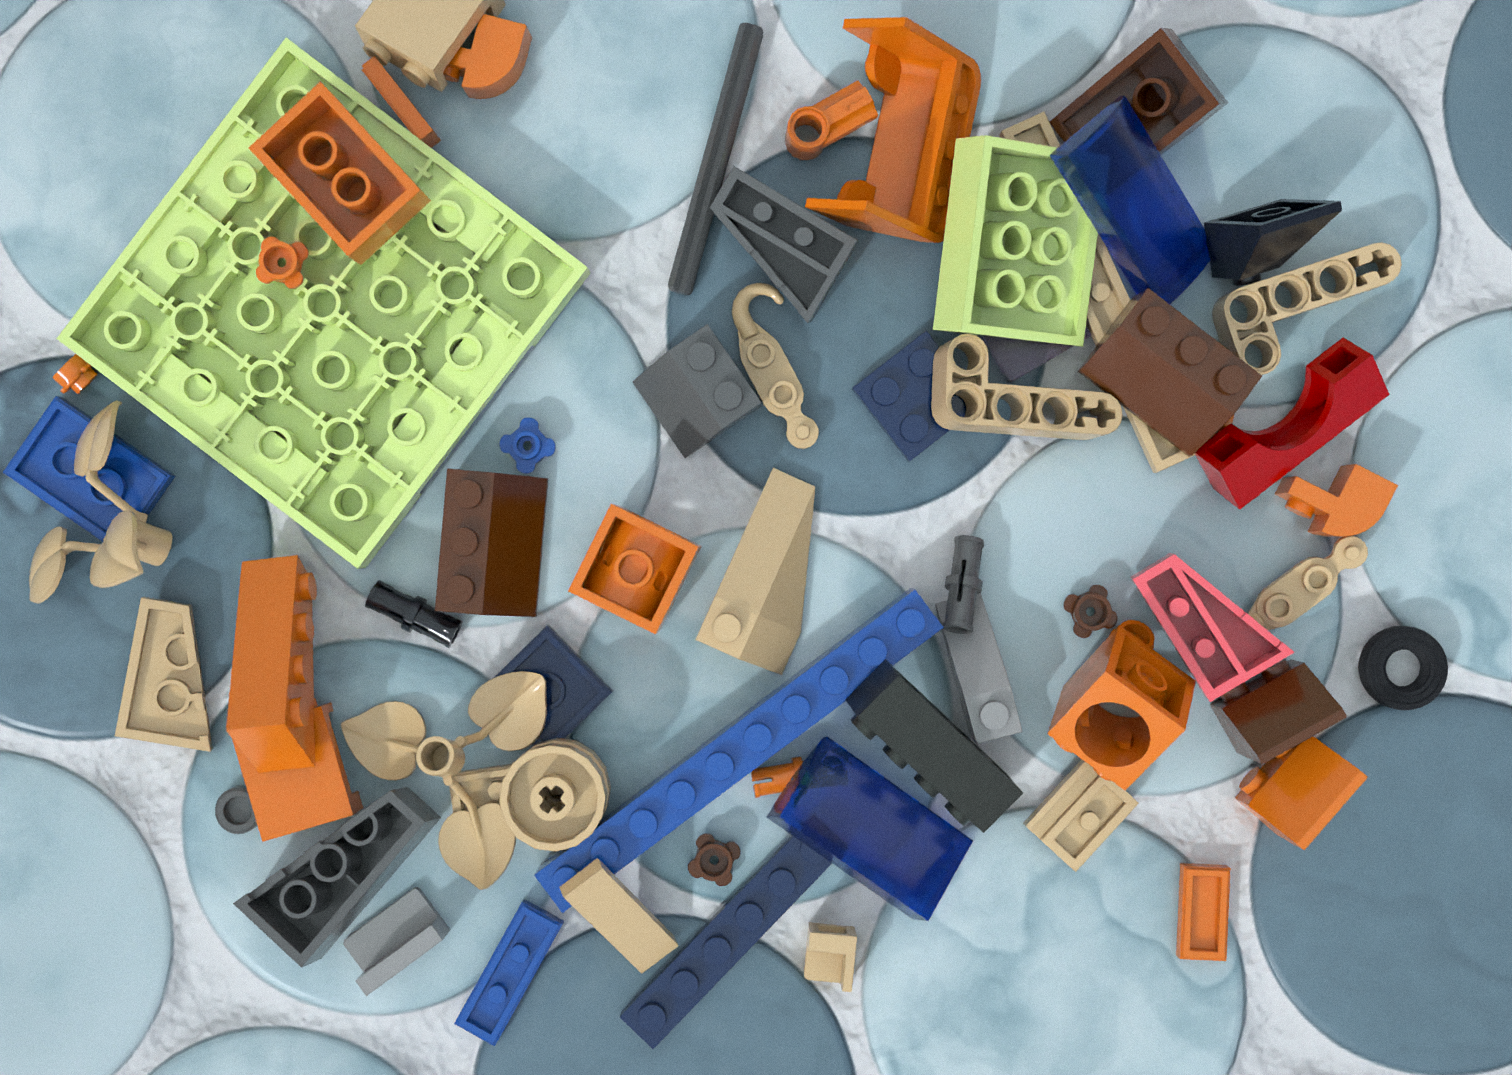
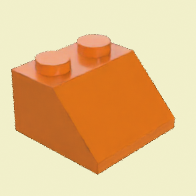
M1313 736L1266 762L1261 768L1255 767L1249 771L1240 782L1239 788L1241 791L1235 799L1276 835L1305 850L1368 776Z

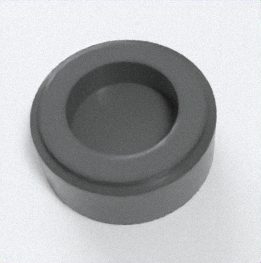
M246 785L235 786L225 791L216 802L215 816L219 825L224 830L233 834H243L257 827Z

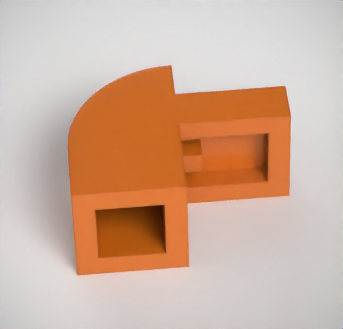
M484 14L477 24L471 49L459 48L443 72L445 79L451 82H459L460 76L464 77L461 87L469 98L488 99L503 94L518 81L524 70L532 41L527 25Z
M1357 464L1340 466L1328 492L1297 476L1282 478L1275 495L1287 500L1285 508L1297 515L1311 519L1312 515L1315 514L1307 532L1318 536H1353L1368 530L1379 521L1398 485Z

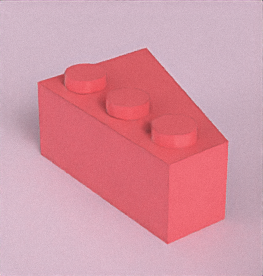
M1173 553L1165 555L1130 577L1194 680H1196L1204 696L1210 702L1295 653Z

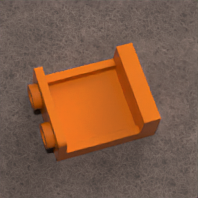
M316 697L314 698L315 767L258 773L232 739L262 842L349 817L363 809L359 791L351 792L329 718V713L334 711L331 702L318 706Z

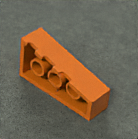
M298 555L243 561L241 566L226 731L258 773L315 767L314 624L312 600L316 599L317 585L314 574L307 572Z

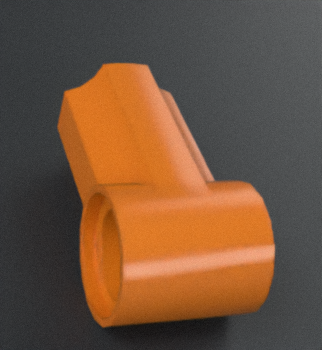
M857 80L813 106H804L794 111L788 120L785 133V145L789 153L799 160L814 159L827 146L877 119L878 113L874 101L866 87ZM809 125L815 128L819 138L812 142H804L796 136L794 130L800 126Z

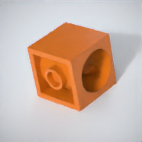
M610 504L568 592L651 633L657 634L661 630L702 546L619 505Z
M1119 625L1063 686L1047 734L1054 738L1055 742L1063 750L1074 753L1091 765L1100 777L1107 781H1112L1123 790H1126L1186 730L1196 680ZM1112 702L1122 704L1133 709L1140 716H1117L1103 709L1099 703Z

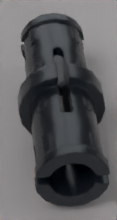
M380 580L374 584L365 603L366 608L372 609L400 623L401 629L409 633L414 630L445 645L447 648H450L455 641L463 621L441 611H435L434 607L426 604L427 599L419 595L414 598L404 594Z

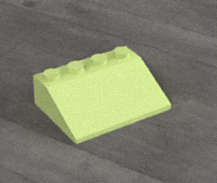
M987 135L956 138L933 330L1083 347L1108 156Z

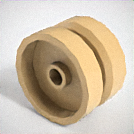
M554 738L535 744L512 763L502 780L499 803L504 822L517 839L534 849L556 852L576 847L592 835L609 805L611 784L607 768L594 750L577 740ZM555 786L562 788L564 793L561 796V800L554 799L550 795L549 790L552 791Z

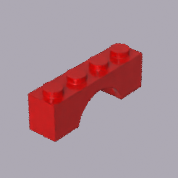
M1342 337L1306 365L1305 383L1300 398L1293 409L1282 420L1271 427L1258 431H1246L1231 423L1204 443L1195 452V455L1213 489L1240 510L1390 394L1373 355Z

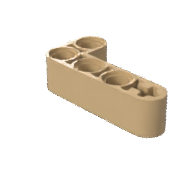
M1382 242L1373 243L1240 287L1219 298L1214 304L1212 317L1219 341L1247 364L1248 362L1245 359L1246 347L1248 344L1258 347L1262 353V362L1258 368H1252L1261 375L1267 374L1276 368L1281 358V348L1273 326L1274 322L1371 291L1390 283L1400 273L1402 266L1401 257L1398 251L1390 244ZM1376 262L1378 271H1372L1356 277L1354 269L1367 263ZM1322 271L1333 275L1336 283L1333 293H1329L1322 288L1320 284ZM1278 285L1287 288L1291 294L1292 301L1289 308L1282 307L1275 299V290ZM1233 300L1241 301L1247 308L1248 316L1244 323L1237 322L1230 314V305Z
M961 334L941 345L935 352L933 359L931 409L936 423L945 429L1089 440L1110 434L1121 423V405L1111 394L988 383V348L984 341L976 335ZM955 348L961 349L968 358L966 370L956 365L953 359ZM953 395H957L964 400L966 404V414L964 417L958 416L953 411L951 406ZM999 399L1005 400L1011 408L1009 420L1003 419L998 413L997 403ZM1045 402L1050 404L1055 411L1056 417L1053 424L1049 423L1043 416L1042 409ZM1089 410L1091 415L1097 416V419L1094 417L1076 419L1077 414Z

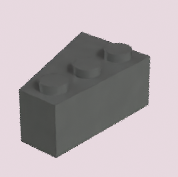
M733 166L710 206L714 214L748 254L753 257L776 287L798 310V313L807 323H810L859 241Z

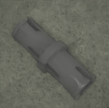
M960 535L954 539L955 548L951 575L946 576L944 588L949 590L943 629L952 633L969 634L973 632L972 624L976 594L982 591L983 581L979 579V570L984 540L975 536Z

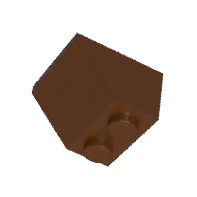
M1286 658L1262 671L1260 677L1247 684L1244 682L1210 704L1235 751L1260 764L1270 761L1347 718L1343 708L1304 662L1291 659L1287 661Z

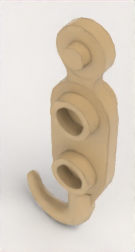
M758 282L747 285L735 297L731 312L734 324L738 330L742 364L767 410L786 420V436L790 444L798 449L809 448L815 444L819 430L814 420L801 412L804 396L802 386L780 344L754 322L749 312V304L754 297L766 295L771 297L777 304H782L784 297L778 289L770 284Z
M1343 536L1334 543L1329 556L1324 558L1318 556L1308 557L1300 561L1258 594L1248 614L1267 630L1284 627L1292 623L1331 594L1336 587L1338 574L1341 570L1357 568L1366 561L1368 548L1365 542L1355 536Z

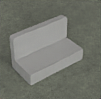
M419 887L413 888L348 936L343 942L345 948L363 971L355 982L366 996L441 942L450 931V928Z

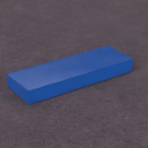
M523 899L454 1024L495 1046L563 925L564 920Z

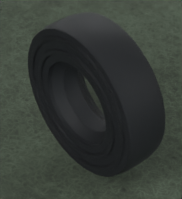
M1393 626L1376 633L1367 641L1359 657L1358 670L1364 689L1375 701L1397 710H1413L1429 704L1440 694L1447 680L1448 662L1441 645L1427 632L1415 627ZM1399 650L1411 651L1417 657L1420 664L1418 677L1406 686L1395 685L1390 681L1386 673V663L1389 657Z

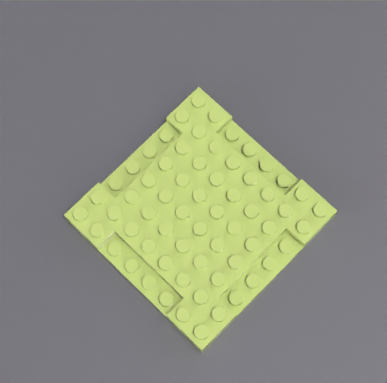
M285 38L56 339L357 569L366 568L420 498L422 495L420 491L529 348L539 342L591 272L587 266L435 150L419 140L414 134L288 38ZM320 81L431 200L362 265L344 253L249 149L259 137ZM276 237L279 241L287 244L301 242L307 247L309 255L303 261L301 269L304 280L298 288L290 289L284 283L276 281L265 284L257 278L256 269L259 266V254L262 250L261 244L264 239ZM284 258L280 259L278 265L284 267L286 260Z

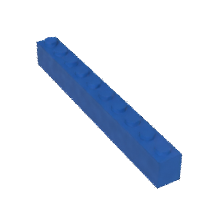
M913 588L908 589L601 819L592 835L576 847L560 850L541 864L534 876L560 911L564 913L572 905L563 897L559 887L597 858L613 874H616L846 701L845 699L885 659L892 666L944 627L918 592Z

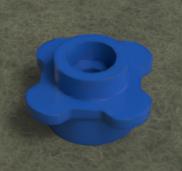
M533 418L522 419L520 427L511 435H503L499 443L501 451L509 453L517 462V470L525 474L532 473L537 463L542 461L544 457L552 456L556 450L554 440L545 437L539 430L538 421ZM526 441L532 443L530 450H525L523 447Z

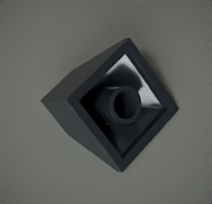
M1280 199L1204 222L1212 277L1232 279V284L1236 286L1260 281L1261 273L1280 268L1342 211L1341 201Z

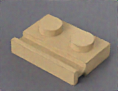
M1081 759L1023 824L1076 872L1139 803L1117 784L1100 777L1091 765Z

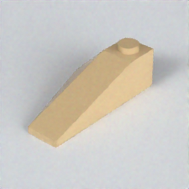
M775 468L772 469L695 640L737 659L782 675L801 633L815 486Z

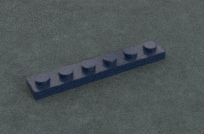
M812 813L620 1013V1018L654 1049L847 849L846 844Z

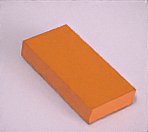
M375 56L362 65L364 74L412 134L431 148L441 141Z
M1180 863L1176 956L1179 959L1227 960L1231 870L1227 865Z

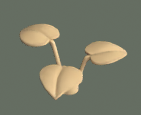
M118 400L102 409L86 426L76 448L74 471L78 476L83 477L86 475V481L123 512L119 513L110 523L102 544L77 541L66 542L67 529L60 526L50 530L43 537L36 548L30 567L29 600L33 603H42L54 593L65 569L66 555L72 551L95 552L90 569V582L93 586L99 588L112 587L143 574L144 571L140 561L160 566L170 552L172 533L146 523L147 514L135 510L101 482L98 477V471L105 465L111 450L118 407L122 404Z
M511 672L497 676L481 685L470 700L468 714L470 719L476 725L482 727V729L465 737L459 736L455 740L439 736L425 739L427 730L421 714L413 706L397 701L379 704L341 723L344 738L351 752L361 765L373 775L385 780H401L412 775L418 764L424 773L442 777L444 784L449 786L466 804L468 811L454 812L444 821L439 832L438 844L446 864L479 890L489 888L505 872L514 853L516 836L504 822L500 804L488 803L477 809L475 801L457 782L455 775L464 766L465 753L463 748L466 745L481 741L489 735L491 742L497 748L505 751H516L530 746L541 735L547 718L546 680L542 675L533 672Z

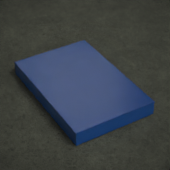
M55 396L3 473L103 542L110 523L123 511L86 481V475L81 477L76 475L74 471L78 441L93 418L63 397ZM115 433L107 461L102 469L98 471V477L101 482L135 510L147 515L151 513L175 478L174 474Z

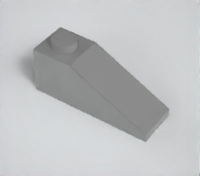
M981 593L976 594L972 633L958 634L941 629L969 736L976 744L1023 732L1011 685ZM947 601L935 603L939 622L942 626L943 622H945Z

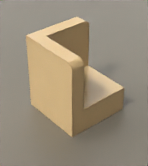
M808 923L804 978L806 980L841 983L843 992H852L857 942L854 926Z

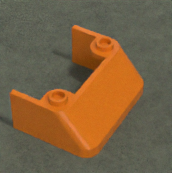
M907 17L844 19V30L870 44L869 53L865 61V72L871 85L884 93L866 181H847L842 186L837 199L807 198L805 208L848 227L919 242L940 243L944 240L956 138H965L971 135L981 87L979 66L973 58Z

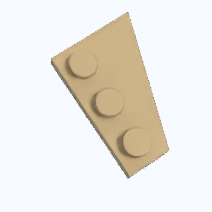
M145 596L141 597L115 731L116 737L208 752L212 751L213 747L192 605Z

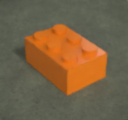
M321 81L249 147L250 151L344 253L360 265L369 259L431 201Z

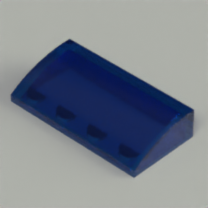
M1119 96L1050 154L1053 162L1136 294L1149 288L1167 303L1171 304L1207 266L1210 256L1205 229L1126 96Z
M827 736L823 737L807 756L766 816L773 823L913 920L929 921L973 842L971 838Z

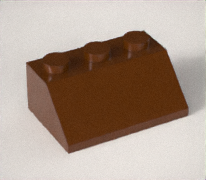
M1149 288L1132 297L1077 371L1103 392L1115 397L1120 405L1188 457L1192 456L1236 413L1262 378L1260 373Z
M447 469L435 611L476 615L537 617L548 478Z

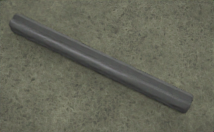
M741 23L739 25L669 277V290L681 295H690L694 288L714 216L710 206L722 187L760 50L763 29L755 24Z

